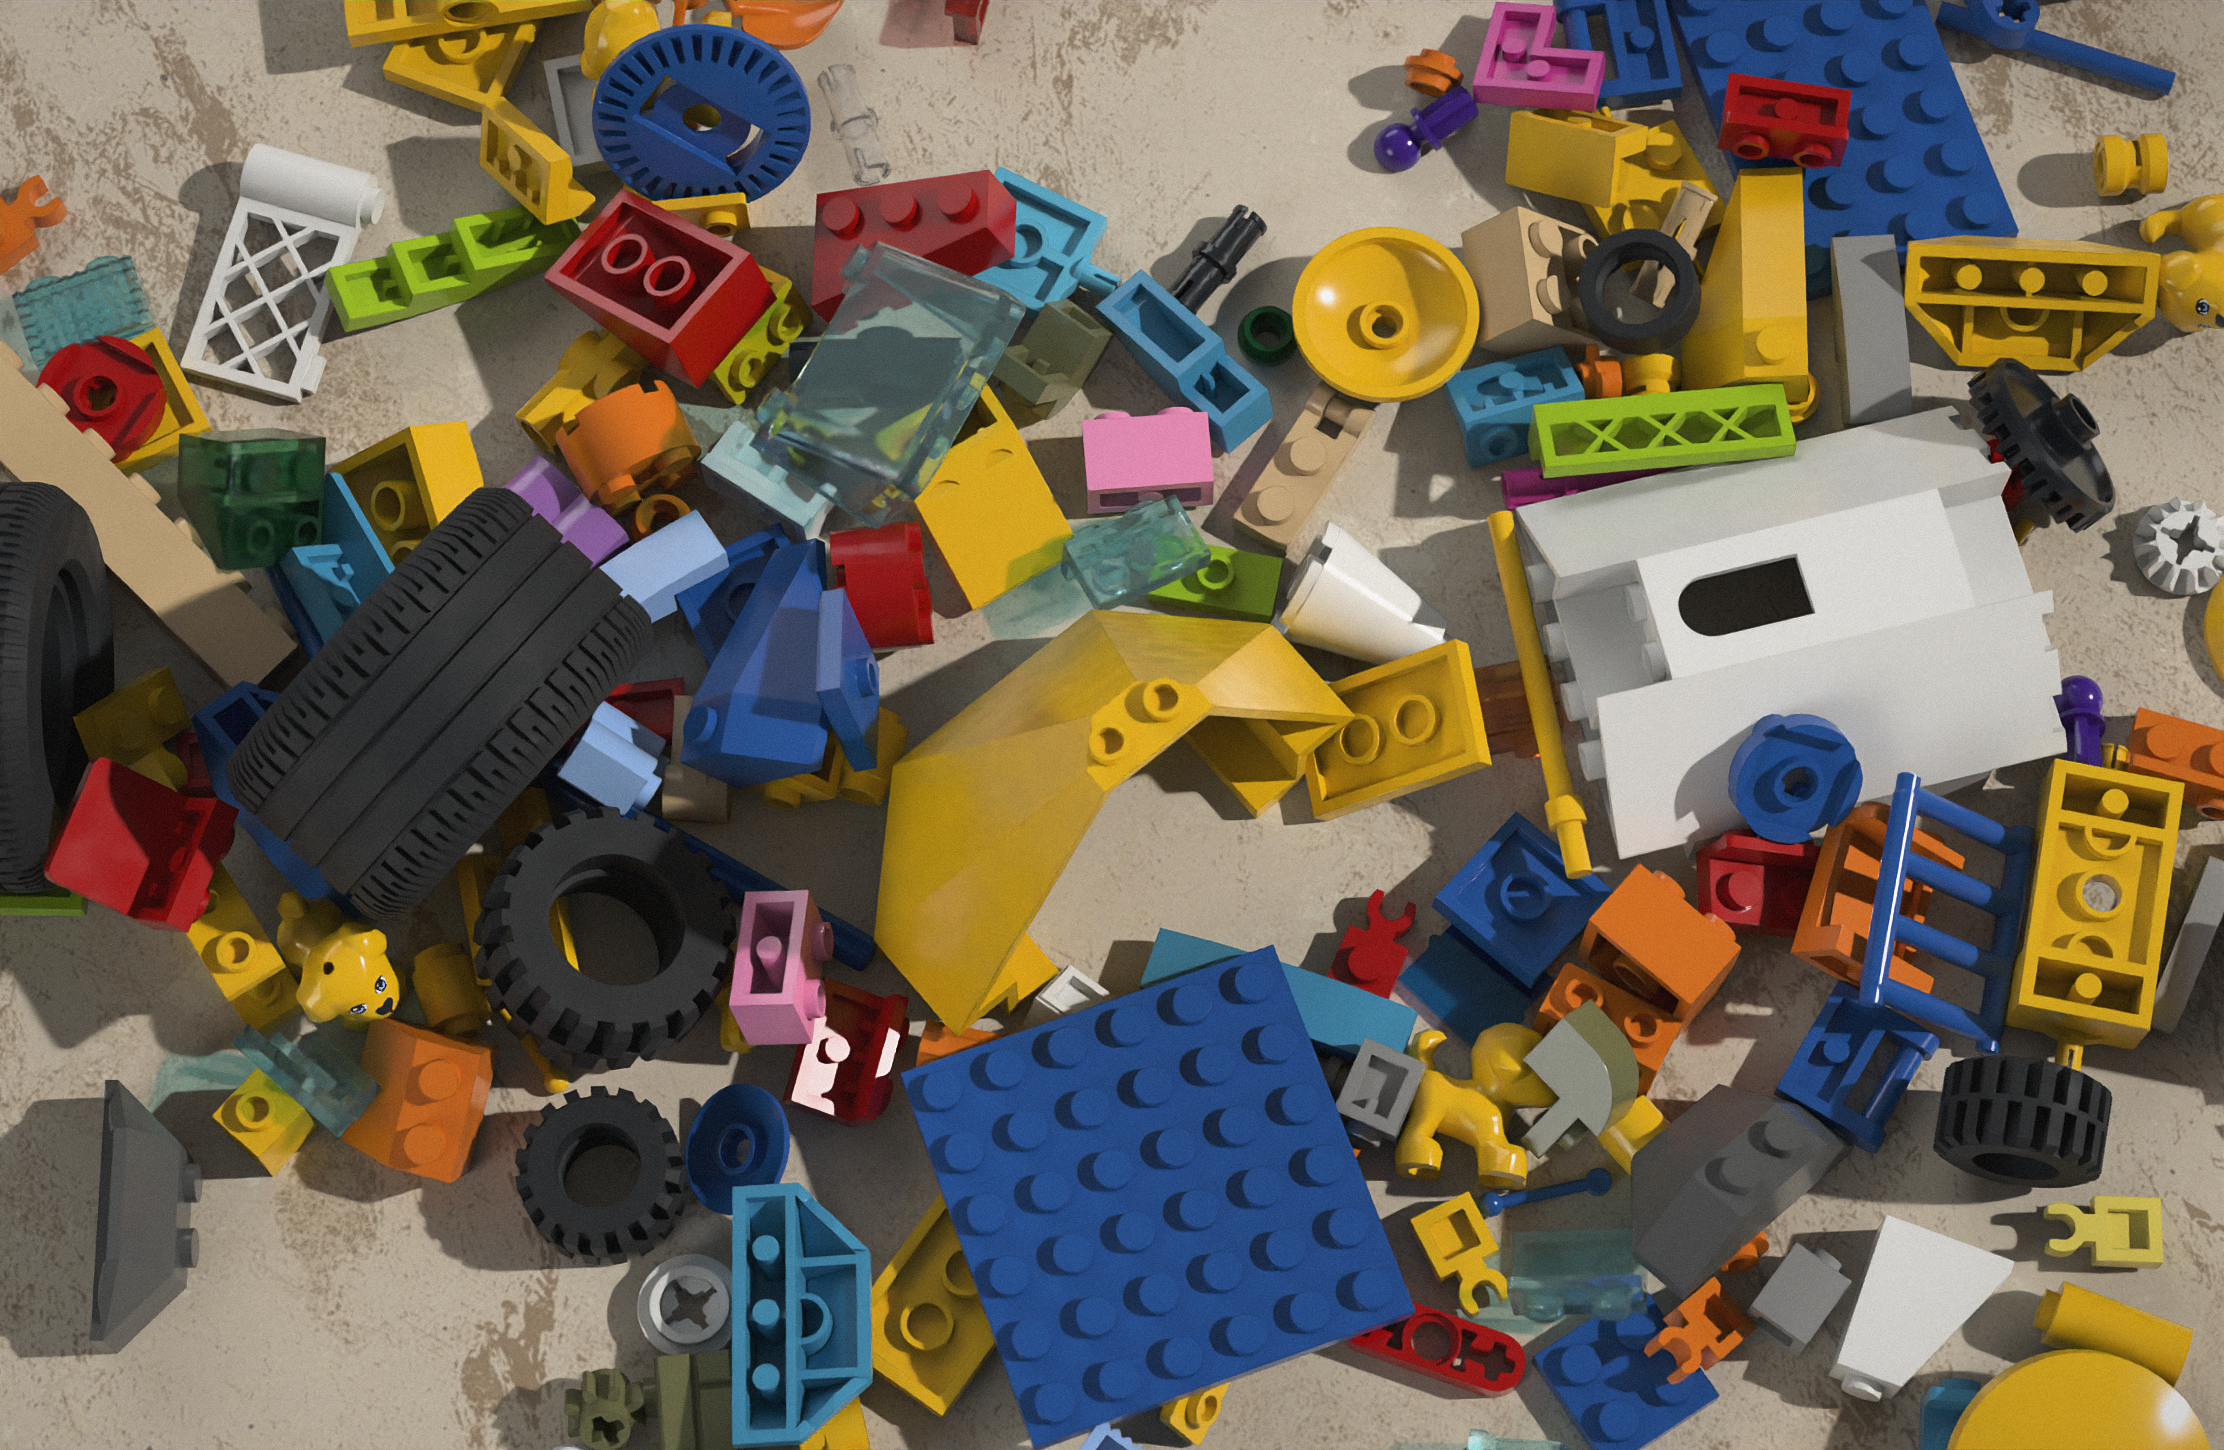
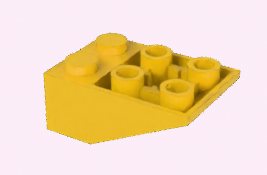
M981 374L873 435L877 466L913 521L920 522L924 538L973 613L1081 551V546L1018 430Z

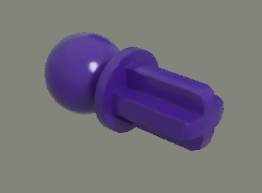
M1459 86L1421 111L1414 107L1410 110L1415 120L1414 123L1411 125L1403 123L1390 124L1378 133L1374 142L1375 157L1379 164L1389 171L1403 172L1409 170L1419 161L1423 145L1429 142L1436 151L1441 149V140L1478 116V106L1469 92L1463 86Z
M2082 675L2066 677L2061 680L2062 694L2053 696L2062 726L2066 731L2067 752L2062 753V760L2102 767L2100 738L2106 730L2105 719L2100 714L2103 706L2102 691L2098 684L2089 677Z

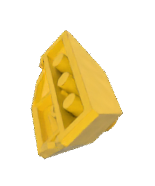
M1959 235L1908 241L1903 290L1904 306L1957 366L1988 367L1999 358H2013L2022 362L2030 369L2082 372L2120 344L2138 327H2143L2155 318L2161 255L2159 253L2072 240Z

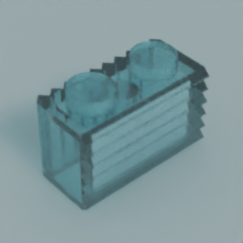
M111 255L96 258L85 266L84 271H75L71 276L63 275L61 278L57 276L40 277L31 281L26 286L24 292L16 291L12 295L32 360L40 374L48 361L59 350L72 343L77 342L78 346H82L88 342H99L97 337L114 336L129 341L158 326L143 280L131 255H123L121 258Z

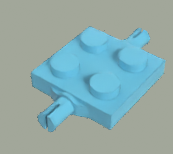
M1001 166L998 167L994 176L1017 201L1015 257L959 282V284L1033 320H1036L1045 303L1064 300L1074 293L1079 286L1104 298L1121 286L1122 277H1118L1091 264L1093 252L1108 229L1107 217Z

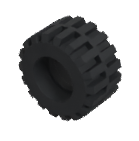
M2007 1055L1978 1056L1955 1061L1949 1067H1946L1933 1149L1939 1154L1938 1156L1953 1166L1992 1181L2035 1188H2066L2087 1184L2097 1180L2102 1172L2113 1098L2111 1096L2112 1093L2102 1083L2073 1068L2049 1061Z
M591 1086V1096L580 1098L577 1089L565 1093L563 1096L567 1104L556 1110L550 1102L539 1112L543 1122L539 1126L529 1123L523 1133V1137L527 1142L526 1148H517L515 1164L520 1171V1175L515 1176L517 1191L523 1201L522 1204L544 1240L548 1244L550 1242L555 1244L559 1253L570 1259L577 1254L582 1256L585 1264L600 1266L601 1257H610L613 1264L617 1265L628 1262L626 1253L636 1249L639 1250L642 1257L654 1250L650 1241L658 1234L663 1239L669 1236L674 1229L671 1223L674 1214L682 1216L686 1205L683 1190L689 1189L688 1173L684 1164L686 1160L675 1132L667 1118L663 1119L660 1116L655 1105L646 1098L642 1103L638 1102L632 1091L619 1087L618 1093L615 1096L609 1095L606 1086ZM602 1145H615L624 1147L636 1154L640 1161L638 1179L632 1190L618 1202L604 1207H587L575 1203L566 1194L565 1181L568 1171L575 1160L584 1152Z

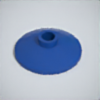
M740 1083L727 1086L713 1094L703 1104L694 1118L686 1142L685 1167L693 1193L709 1210L724 1215H732V1187L779 1184L788 1161L790 1134L783 1108L770 1092L750 1084Z

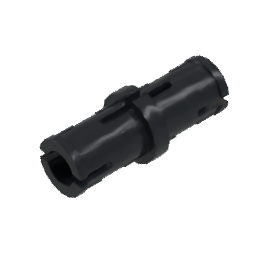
M1239 204L1234 207L1231 215L1208 242L1202 241L1198 243L1192 251L1193 260L1170 288L1166 290L1195 316L1221 283L1229 284L1237 275L1236 265L1259 237L1263 236L1267 231L1265 222L1254 211L1251 212L1247 219L1244 217L1248 212V207Z

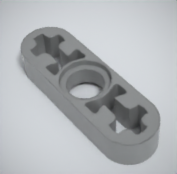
M2209 855L2201 867L2158 971L2151 1027L2169 1035L2174 1032L2186 1008L2224 913V861Z

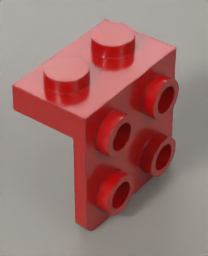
M94 758L85 769L44 865V874L50 882L152 929L188 933L191 925L199 920L208 905L210 892L207 887L217 863L226 857L235 839L233 825L240 809L218 798L187 797L109 758Z

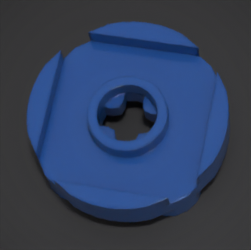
M1770 714L1756 722L1752 734L1738 748L1730 766L1728 793L1729 798L1754 832L1774 842L1800 843L1813 839L1809 834L1810 832L1817 831L1826 824L1834 828L1849 815L1860 795L1863 775L1853 746L1832 722L1810 714H1792L1785 717L1779 714ZM1802 767L1805 773L1809 775V779L1806 783L1796 782L1792 786L1791 791H1786L1785 783L1782 780L1783 777L1790 770Z

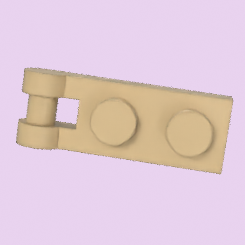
M1323 380L1312 392L1299 418L1232 518V527L1284 557L1287 556L1367 434L1377 413L1376 410L1362 402L1353 405L1338 396L1339 391ZM1325 418L1343 427L1335 440L1318 430Z

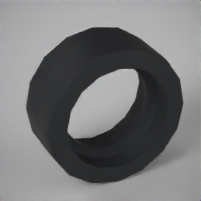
M1631 228L1608 236L1591 250L1580 270L1578 295L1590 329L1605 345L1624 354L1650 355L1671 348L1688 334L1699 314L1701 288L1689 253L1675 238L1655 229ZM1637 260H1653L1664 264L1674 275L1677 284L1676 298L1671 308L1658 319L1643 324H1624L1616 320L1606 310L1603 301L1604 285L1608 277L1622 265Z

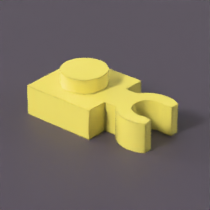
M2094 1195L2089 1201L2090 1214H2083L2078 1207L2066 1202L2050 1204L2043 1211V1219L2061 1220L2070 1229V1238L2065 1240L2049 1239L2046 1242L2044 1253L2050 1256L2066 1257L2073 1254L2079 1247H2091V1266L2158 1269L2163 1264L2161 1198Z

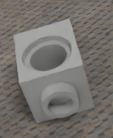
M1796 1242L1754 1300L1746 1316L1760 1332L1798 1358L1852 1281L1841 1274L1844 1271V1267L1831 1254L1816 1246H1811L1807 1250Z

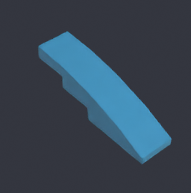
M1160 928L1139 987L1142 990L1250 952ZM1280 962L1315 1053L1331 1057L1333 1054L1344 1058V1061L1354 1063L1365 1037L1403 1054L1405 1053L1418 1016L1415 1009L1352 985Z

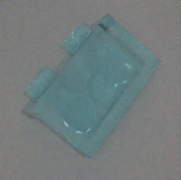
M1173 494L1157 502L1153 500L1142 501L1131 507L1123 517L1101 527L1097 524H1092L1075 532L1063 544L1060 571L1067 582L1077 579L1094 609L1111 610L1209 566L1212 553L1180 501Z
M248 1024L231 1042L255 1066L338 1138L354 1121L364 1114L368 1105L381 1091V1086L318 1032H312L296 1048L278 1031L268 1040Z

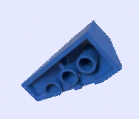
M814 538L774 551L691 702L690 712L683 725L684 741L680 763L738 789L821 770L830 721L816 693L819 596H821L822 591H827L825 542Z

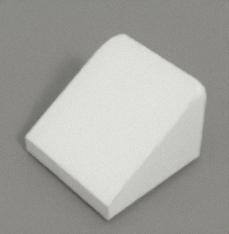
M1068 964L1035 997L1023 1023V1028L1026 1030L1105 1003L1117 997Z

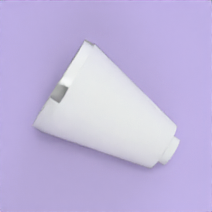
M1329 520L1325 523L1323 534L1318 532L1285 590V593H1287L1286 599L1290 600L1284 612L1276 608L1270 623L1288 641L1379 666L1453 640V637L1444 633L1448 624V620L1341 526Z

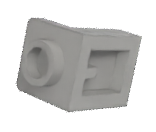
M1365 1037L1335 1104L1341 1120L1346 1122L1344 1128L1347 1135L1376 1148L1379 1147L1382 1138L1398 1144L1402 1134L1401 1126L1427 1069L1426 1063Z

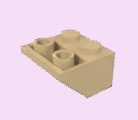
M1518 205L1461 233L1466 270L1473 281L1479 302L1477 346L1512 358L1561 345L1566 354L1586 353L1588 344H1596L1599 351L1611 348L1605 345L1590 329L1578 295L1580 270L1591 250L1599 245L1596 234ZM1604 289V291H1603V301H1604L1606 310L1611 314L1609 304H1608V302H1607V300H1606L1605 289Z

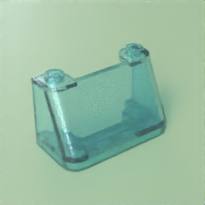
M876 240L868 248L859 243L842 264L838 275L846 279L841 290L846 296L798 378L784 392L774 387L760 404L753 419L758 421L761 426L749 446L867 527L879 529L912 503L934 477L1026 312L1027 305L1002 288Z

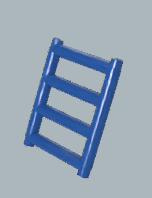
M1901 772L1897 775L1895 791L1892 795L1860 979L1861 987L1858 1004L1867 1008H1881L1882 1004H1885L1976 1041L1975 1051L1985 1056L1998 1055L2004 1031L2036 830L2027 825L2007 827L1920 788V777L1909 772ZM1916 815L2006 854L2001 888L1997 889L1910 851ZM1905 877L1995 915L1990 952L1899 914ZM1894 941L1985 978L1980 1014L1889 978Z

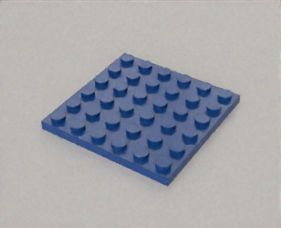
M1274 945L900 1073L902 1085L1033 1450H1042L1092 1432L1098 1425L1108 1422L1112 1425L1411 1318L1415 1314L1412 1300Z

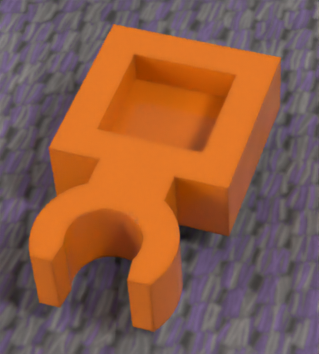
M39 175L27 179L20 186L17 192V199L10 205L0 196V276L40 246L32 232L37 227L47 228L61 222L67 214V210L59 197L54 198L45 206H34L36 200L48 192L43 179Z
M1712 1277L1663 1318L1669 1327L1653 1337L1646 1344L1644 1352L1650 1357L1660 1349L1669 1351L1675 1357L1677 1367L1666 1379L1671 1385L1678 1384L1696 1371L1700 1365L1705 1371L1710 1369L1757 1328L1718 1280Z

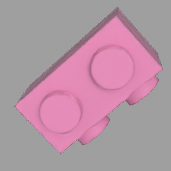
M1170 407L1159 411L1156 415L1131 417L1125 412L1113 411L1099 414L1094 420L1082 421V445L1088 514L1213 505L1214 478L1207 411L1193 412L1186 407Z
M809 890L745 892L729 1007L748 1045L812 1044L815 1019L823 1018L825 1014L826 990L821 979L823 961H830L833 955V931L830 922H823Z

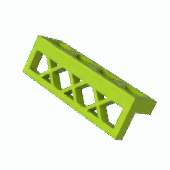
M1783 382L1535 404L1532 409L1527 439L1531 461L1540 460L1544 478L1794 456L1797 447Z

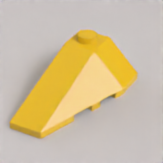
M1802 167L1739 170L1700 285L1701 301L1699 314L1690 331L1681 341L1682 391L1783 382L1787 403L1808 402V343Z
M466 421L409 426L332 466L334 473L338 472L341 474L395 568L467 496L477 488L484 487L483 477Z

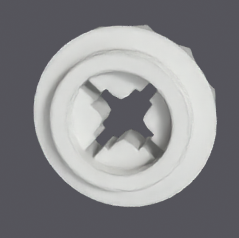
M2178 496L2167 503L2158 506L2153 505L2138 523L2133 537V553L2139 569L2150 582L2170 593L2194 595L2214 588L2220 582L2219 578L2224 573V515H2216L2206 507L2204 500L2193 503L2181 501ZM2191 527L2194 529L2192 534L2195 535L2193 545L2202 549V552L2192 550L2188 557H2184L2179 565L2175 563L2179 555L2176 553L2178 544L2169 539V536L2179 538L2184 531Z
M699 1254L679 1255L657 1266L643 1283L637 1303L639 1323L647 1340L666 1356L723 1350L732 1339V1272L721 1262ZM679 1286L684 1294L688 1293L694 1300L704 1295L706 1297L711 1295L709 1302L702 1307L705 1316L704 1321L707 1325L706 1329L703 1330L699 1324L695 1325L689 1318L683 1319L680 1322L674 1321V1316L681 1310L677 1300L679 1297L674 1288Z

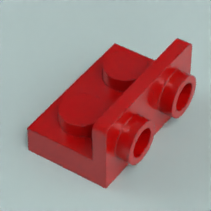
M1732 829L1721 833L1720 839L1696 852L1699 913L1703 916L1707 912L1716 915L1733 931L1795 939L1822 846H1817V841L1814 838L1791 844L1761 839L1760 835L1752 829Z

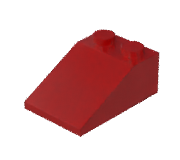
M623 188L543 276L551 288L655 367L696 389L705 382L777 300L750 252Z

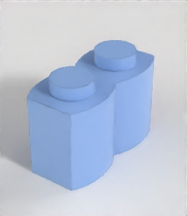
M603 701L585 721L575 736L556 776L605 807H618L620 809V817L622 818L631 806L642 812L662 781L660 776L670 759L661 754L666 740Z

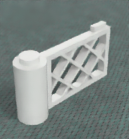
M261 143L255 144L244 163L240 181V198L181 361V369L189 374L298 404L301 403L304 392L315 395L327 362L325 357L317 354L334 308L325 282L320 293L315 284L325 279L329 267L349 264L359 233H362L368 224L375 225L379 221L384 208L385 191L378 188L377 176L372 173ZM251 218L275 224L283 238L282 241L253 256H250L243 243ZM285 227L298 230L299 232L289 236ZM319 236L338 241L332 261L308 272L296 248ZM240 251L244 260L235 265ZM290 252L302 276L269 292L257 268ZM251 272L263 297L231 313L223 298L227 285ZM309 288L317 302L311 318L289 329L276 304ZM220 308L224 317L215 321ZM270 308L282 333L250 349L238 324ZM231 328L243 353L221 365L201 360L208 340ZM305 336L300 350L295 340ZM289 344L297 359L289 384L266 378L257 360ZM250 364L254 374L240 371V369Z

